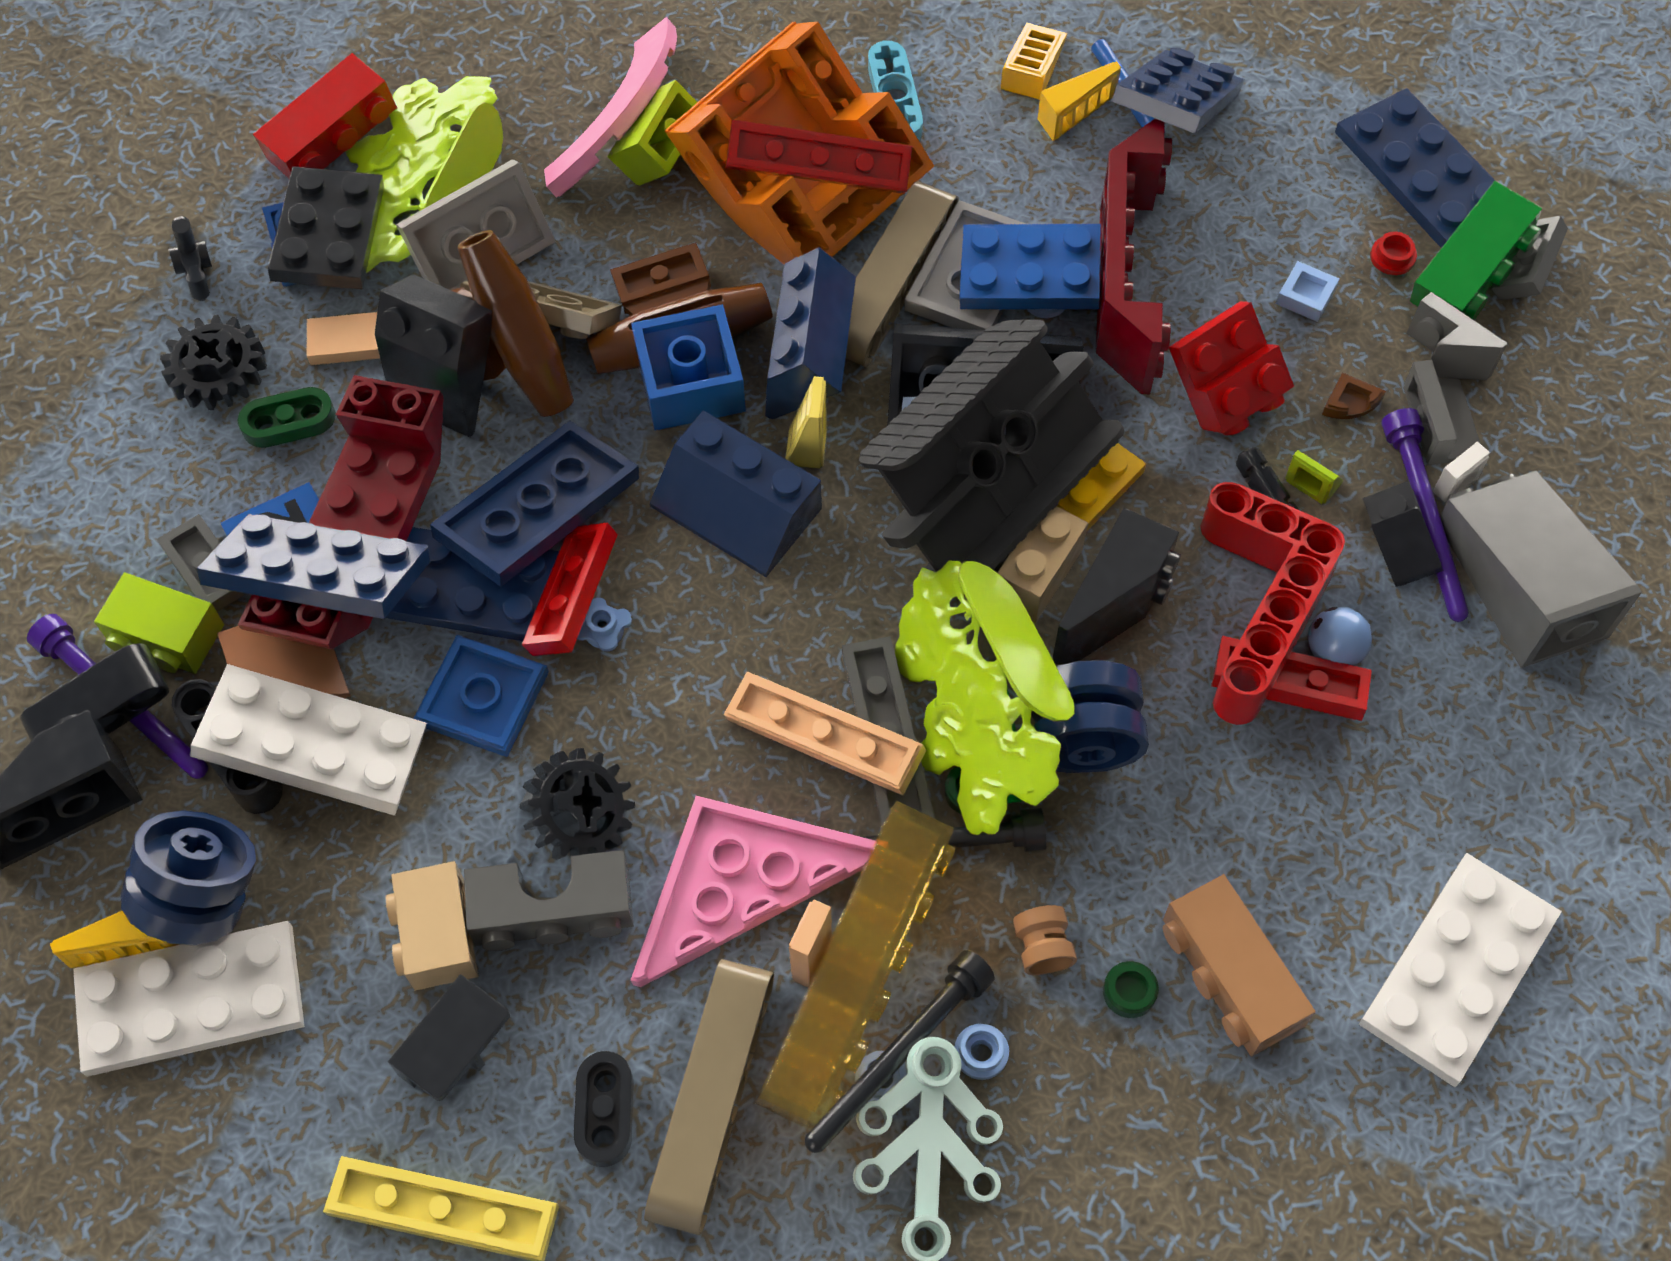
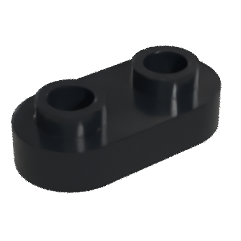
M600 1051L588 1056L580 1065L576 1076L574 1143L581 1157L587 1163L596 1167H609L617 1164L627 1155L632 1143L634 1079L627 1061L619 1054L610 1051ZM605 1075L613 1076L616 1079V1084L612 1090L608 1092L597 1090L596 1084L601 1077ZM602 1130H609L614 1134L613 1142L605 1148L597 1147L594 1144L596 1134Z

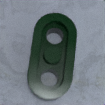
M306 387L255 399L247 403L239 412L238 426L249 444L259 448H267L317 436L326 432L333 425L336 412L329 395L324 390L316 387ZM311 413H318L312 418L305 419ZM265 424H273L270 428L259 430Z

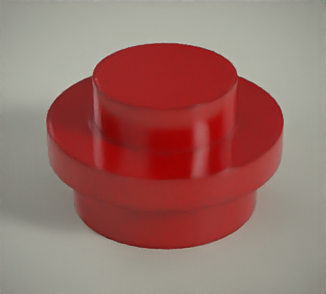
M1388 232L1375 241L1370 252V258L1373 265L1379 271L1389 275H1402L1413 268L1417 259V251L1414 241L1408 235L1402 232Z

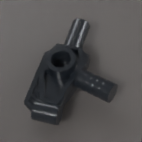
M179 216L173 219L171 225L177 246L168 248L176 275L186 274L192 298L198 301H205L210 295L203 269L212 267L205 240L195 242L189 219Z

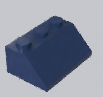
M820 247L785 263L767 378L765 416L769 419H776L798 410L814 376L824 377V381H826V398L841 392L856 276Z
M702 411L674 444L651 498L650 507L764 577H767L822 509L821 480L714 416Z

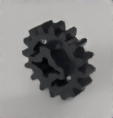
M214 315L211 323L204 325L200 318L194 319L195 328L191 331L182 326L178 328L181 335L179 341H166L170 353L160 356V360L165 368L161 371L175 397L178 400L186 398L192 408L197 407L201 401H204L208 410H214L217 401L224 400L228 407L233 406L232 396L239 394L244 398H248L250 394L246 386L248 384L260 385L262 380L258 371L267 369V364L263 358L265 351L259 337L255 336L249 324L241 328L236 317H232L226 324H223L219 315Z
M577 748L571 751L569 756L563 750L550 756V763L544 761L533 769L539 779L532 778L523 785V788L532 794V798L520 803V809L532 812L533 819L523 826L525 830H539L541 835L538 837L535 846L541 848L551 843L554 846L552 858L555 860L566 857L569 852L571 858V856L606 852V848H616L623 843L617 832L627 831L633 825L628 819L623 817L624 812L635 808V802L624 800L622 794L631 787L630 781L618 783L614 777L618 774L620 766L615 764L605 769L602 766L604 754L601 752H597L587 760L584 748ZM564 774V779L559 781L560 790L551 794L552 785L560 775ZM573 801H574V804L582 805L583 811H582V808H581V807L573 806ZM601 817L606 818L601 830L592 837V833L597 831V821Z

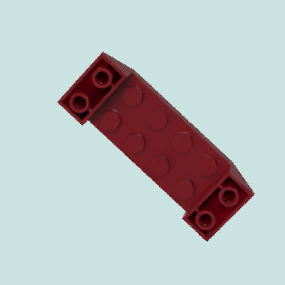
M1156 118L1109 151L1100 203V293L1096 320V354L1140 394L1148 395L1151 393L1154 378H1162L1164 351L1169 349L1171 324L1162 322L1163 303L1132 301L1133 282H1128V273L1125 272H1132L1134 244H1129V236L1126 235H1132L1135 210L1153 211L1156 194L1164 195L1166 168H1163L1162 165H1170L1172 138H1164L1165 122Z
M354 375L335 414L349 436L309 523L320 527L343 531L353 530L360 534L389 539L399 538L407 541L441 463L444 397L441 391ZM251 595L238 626L246 631L333 649L367 630L373 617Z

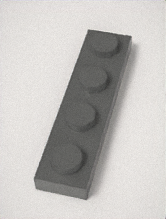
M891 636L842 645V657L856 717L916 741ZM921 762L904 795L872 783L883 834L903 833L934 826L935 816Z

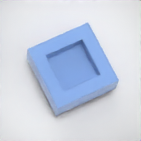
M1297 261L1279 292L1276 304L1318 322L1337 288L1339 278Z

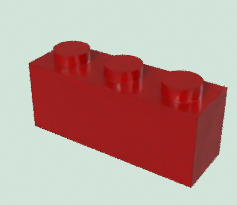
M351 53L254 132L253 136L265 157L290 179L292 167L326 168L341 154L351 149L359 139L377 124L386 120L389 114L397 109V105L386 81L356 55Z

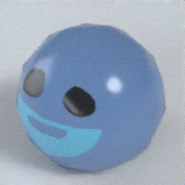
M1331 607L1319 613L1309 626L1308 642L1310 652L1314 657L1354 666L1364 660L1371 650L1372 635L1370 624L1362 614L1349 607Z

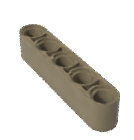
M920 181L913 183L856 277L845 359L864 367L870 364L872 359L868 358L869 355L874 357L892 326L888 323H894L904 306L905 298L909 293L907 290L911 289L927 256H929L957 204L958 196Z
M724 959L719 961L649 1191L644 1215L645 1221L696 1235L702 1234L707 1220V1215H703V1212L709 1213L723 1164L719 1157H725L739 1108L734 1106V1104L739 1105L753 1059V1054H749V1052H755L768 1003H765L764 1000L769 1001L774 972Z

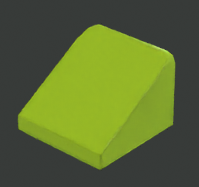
M1299 450L1294 453L1285 477L1286 482L1320 504H1326L1343 482L1337 474Z

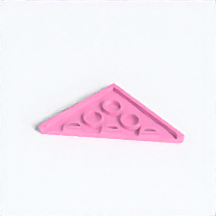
M696 796L632 974V984L642 987L884 859L887 854V843Z

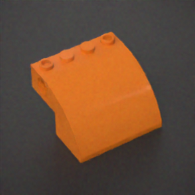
M792 22L664 130L692 172L717 204L748 236L784 265L792 259L819 247L833 257L902 196L903 193L726 168L732 119L913 146L907 190L911 188L914 182L920 180L934 167V164L889 92L862 93L819 22L798 24Z

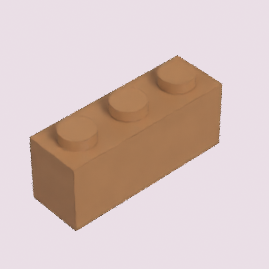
M1224 874L1169 903L1163 918L1165 923L1162 927L1164 936L1170 947L1177 954L1184 952L1195 969L1192 971V978L1197 989L1205 999L1210 1000L1213 998L1224 1014V1017L1221 1019L1224 1030L1237 1047L1244 1045L1252 1057L1306 1027L1315 1014V1009Z

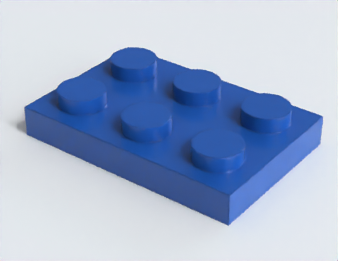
M1101 224L963 225L960 309H1099Z

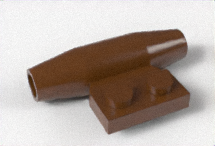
M492 230L470 236L458 245V251L470 291L465 290L464 287L451 291L475 300L481 306L493 310L492 329L483 381L496 379L507 369L540 416L548 417L564 411L574 402L569 380L557 341L526 277Z
M695 242L610 269L624 312L630 316L586 338L598 374L640 368L631 323L723 304L733 339L773 318V314L762 283L710 290L709 274Z

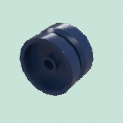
M1103 660L1078 661L1056 666L1075 704L1074 715L1067 721H1051L1041 717L1034 711L1031 712V717L1036 722L1034 724L1036 731L1055 736L1061 744L1060 762L1056 771L1064 773L1104 772L1124 767L1144 756L1147 752L1149 741L1146 720L1140 713L1144 699L1141 678L1136 670L1121 663Z
M185 810L161 813L145 821L134 836L130 853V867L126 871L121 890V909L132 925L150 937L172 944L198 945L217 941L232 932L240 919L246 899L245 889L251 881L256 863L255 846L244 831L220 817L204 812Z

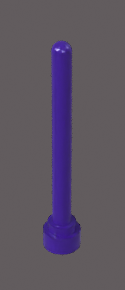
M1413 408L1399 409L1389 413L1381 421L1385 438L1388 443L1393 444L1395 449L1400 450L1408 481H1410L1444 571L1436 573L1448 615L1453 621L1462 622L1468 617L1469 610L1418 445L1422 440L1421 434L1424 432V427L1418 410Z
M48 614L41 617L32 625L27 634V642L43 657L60 658L78 675L96 664L75 645L76 640L73 636L72 627L57 614ZM149 710L130 720L138 730L190 777L200 779L207 774V763L204 760L191 757V748Z

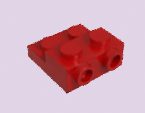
M1238 302L1169 346L1199 425L1203 430L1223 433V435L1227 436L1242 432L1250 425L1247 417L1257 411L1268 412L1280 407L1285 402L1283 394L1295 387L1279 345L1267 344L1252 302Z

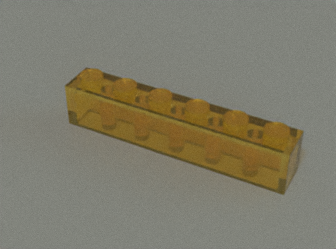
M896 801L886 816L755 1104L811 1130L845 1094V1092L839 1090L847 1069L856 1073L869 1046V1042L861 1039L868 1021L871 1019L878 1023L890 999L891 992L883 989L891 970L898 973L901 972L913 947V943L905 940L913 921L919 924L923 923L932 905L935 895L927 892L934 873L943 877L952 860L956 848L948 845V842L954 831L953 827L901 802Z

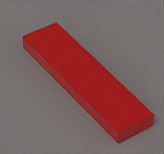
M732 119L726 168L778 176H793V178L905 194L907 192L913 146Z

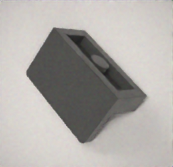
M1432 360L1413 362L1403 389L1409 408L1418 410L1424 432L1421 434L1422 440L1420 443L1427 465L1450 463L1476 442L1480 443L1461 382L1456 378L1438 379Z

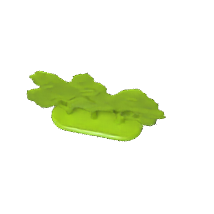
M466 76L443 93H438V87L430 83L427 78L419 79L411 85H403L392 96L397 105V109L389 114L393 129L385 134L368 135L358 141L351 149L345 151L350 162L358 164L355 172L383 176L384 190L366 273L371 271L380 262H400L411 255L402 236L395 235V231L398 228L393 224V220L396 216L408 210L421 211L492 171L502 151L503 129L499 113L493 106L498 97L495 94V90L489 87L492 81L490 77ZM457 124L462 126L460 132L450 130L451 126ZM435 177L424 200L423 189L426 183ZM417 198L420 204L411 206L410 200Z
M949 560L937 572L924 567L920 569L918 577L913 582V597L902 608L899 622L900 636L895 644L894 652L901 675L911 682L935 681L937 686V697L927 705L923 724L927 735L921 742L926 749L921 760L922 767L937 775H940L944 770H948L953 765L960 767V790L957 802L966 829L975 835H979L982 831L987 834H996L1006 814L1007 797L1010 794L1036 806L1059 786V778L1055 771L1060 762L1061 744L1055 736L1036 731L1031 724V712L1034 711L1041 717L1051 721H1067L1074 715L1075 704L1024 604L1013 587L1000 574L979 562L966 561L961 564L960 561ZM957 597L961 604L958 607H950L952 598ZM966 612L964 614L966 621L972 616V623L964 629H954L950 625V618L953 615ZM980 626L997 658L995 661H986L979 651L978 634ZM974 630L972 643L967 645L966 634ZM1006 677L1018 697L1010 699L1008 696ZM1021 715L1022 726L1017 732H1014L1012 724Z

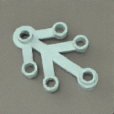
M927 1037L918 1041L909 1051L905 1062L907 1074L879 1100L867 1102L857 1113L856 1117L858 1128L862 1133L872 1137L879 1136L890 1128L892 1115L920 1093L919 1118L875 1158H869L860 1162L853 1172V1181L856 1188L864 1194H875L887 1186L889 1176L917 1151L914 1219L906 1224L902 1233L903 1248L906 1254L914 1261H938L946 1255L950 1247L951 1235L949 1228L945 1222L938 1218L941 1153L964 1179V1190L971 1200L979 1203L991 1201L997 1197L1001 1189V1181L998 1174L993 1169L984 1167L943 1119L944 1096L967 1120V1134L976 1144L988 1145L997 1141L1003 1132V1122L996 1112L986 1109L959 1078L961 1058L957 1049L943 1038ZM927 1056H934L940 1061L942 1069L938 1076H930L925 1072L923 1062ZM869 1108H876L882 1112L884 1123L880 1129L870 1128L865 1122V1113ZM979 1117H987L993 1123L994 1130L989 1138L982 1137L976 1130V1121ZM867 1165L876 1167L880 1172L881 1180L876 1187H868L862 1181V1170ZM978 1174L986 1175L991 1181L992 1188L986 1196L979 1195L974 1189L973 1181ZM920 1228L928 1229L934 1238L932 1247L927 1251L920 1250L915 1244L914 1237Z

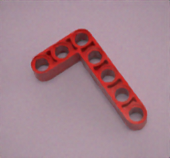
M1223 482L1211 490L1200 527L1202 535L1216 546L1277 572L1276 577L1227 661L1213 700L1214 710L1221 719L1231 724L1243 725L1252 722L1261 710L1332 579L1344 548L1345 539L1341 531L1330 523L1243 485Z

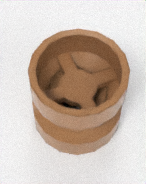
M1046 905L1035 907L1013 918L1016 937L1024 943L1025 950L1021 955L1025 973L1028 975H1041L1058 972L1072 967L1077 962L1074 944L1066 938L1065 930L1068 928V920L1065 909L1062 906Z

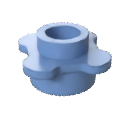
M594 598L577 639L587 640L592 646L600 648L602 651H611L618 646V642L623 636L624 628L631 625V614L626 609L617 610L608 606L603 598ZM605 621L607 625L601 628L598 626V623Z

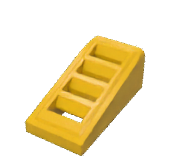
M1026 23L1003 67L1001 89L1040 100L1041 91L1046 89L1066 41L1067 33Z
M1117 61L1041 91L1037 119L1052 141L1061 137L1113 98L1121 66Z
M123 911L53 940L50 943L53 954L69 968L83 967L180 945L146 935L129 922Z

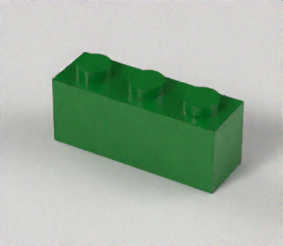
M1494 181L1417 278L1410 302L1418 306L1420 301L1432 292L1474 320L1488 301L1489 297L1485 295L1493 283L1500 287L1511 273L1515 262L1511 261L1519 250L1526 253L1535 243L1542 230L1536 225L1543 208L1499 182Z

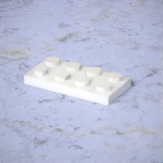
M227 664L192 741L190 756L395 816L427 723Z
M1466 853L1359 1025L1450 1085L1456 1087L1461 1082L1562 911Z
M289 921L230 933L213 942L198 945L181 944L73 969L80 1072L87 1077L305 1027L293 927Z

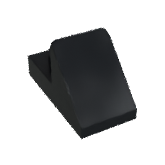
M1410 481L1362 498L1372 523V530L1395 587L1403 586L1444 571Z

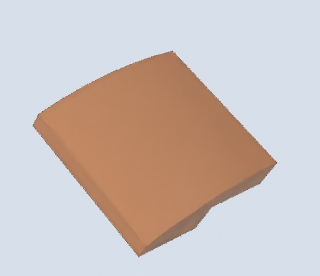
M239 626L217 633L227 664L344 699L350 697L334 648L328 649L242 630Z

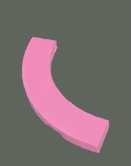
M667 17L634 43V57L629 71L601 114L563 154L544 169L546 187L556 198L569 190L600 161L595 154L612 136L618 141L623 137L658 90L668 71V66L664 62L667 55L668 57L674 55L677 42L676 27Z

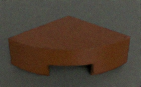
M1342 373L1324 407L1322 415L1336 419H1353L1364 416L1381 403L1386 391Z

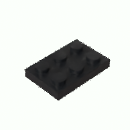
M292 167L268 265L270 281L362 290L384 190L383 176Z

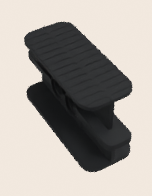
M1007 320L987 328L981 336H978L970 346L963 350V353L957 356L953 363L942 371L943 373L937 376L928 387H925L921 391L922 393L915 397L911 404L889 422L890 424L883 428L875 439L873 438L866 448L860 452L859 462L864 468L878 469L905 507L885 528L882 533L883 538L891 547L907 549L917 545L929 562L926 569L937 572L950 560L960 561L961 564L966 561L979 562L995 570V567L1006 559V556L1027 537L1030 531H1033L1038 526L1037 524L1058 505L1061 499H1064L1069 494L1068 492L1089 473L1092 467L1099 463L1102 457L1108 454L1109 450L1124 435L1125 430L1121 422L1117 420H1103L1078 382L1094 365L1087 352H1066L1052 361L1040 342L1048 330L1043 320ZM974 458V468L972 469V461Z

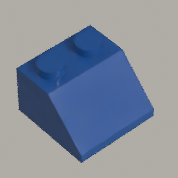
M723 304L631 323L654 431L693 423L702 411L715 418L746 412L743 377Z

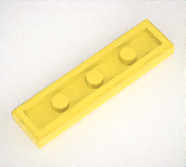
M341 1156L323 1212L328 1216L526 1260L545 1261L559 1206L554 1202Z

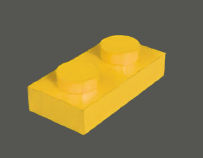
M1117 443L1068 492L1069 494L1058 502L1057 507L1088 522V531L1144 473L1146 463Z

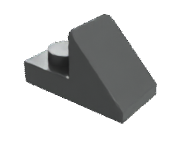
M1432 292L1420 301L1406 333L1433 351L1430 360L1433 361L1438 378L1487 380L1492 376L1508 344Z

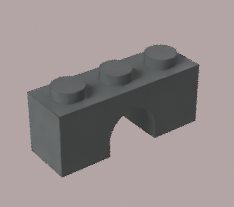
M624 850L571 856L572 876L568 887L557 897L547 900L535 899L525 893V880L518 863L464 869L466 926L474 945H482V948L488 951H502L514 947L515 941L536 939V942L540 944H558L566 941L568 935L589 932L592 937L608 938L622 932L621 928L634 927L629 867Z

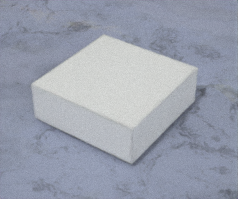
M1476 442L1443 469L1433 492L1444 502H1447L1453 494L1468 488L1478 480L1489 459L1488 455L1490 452L1479 442Z

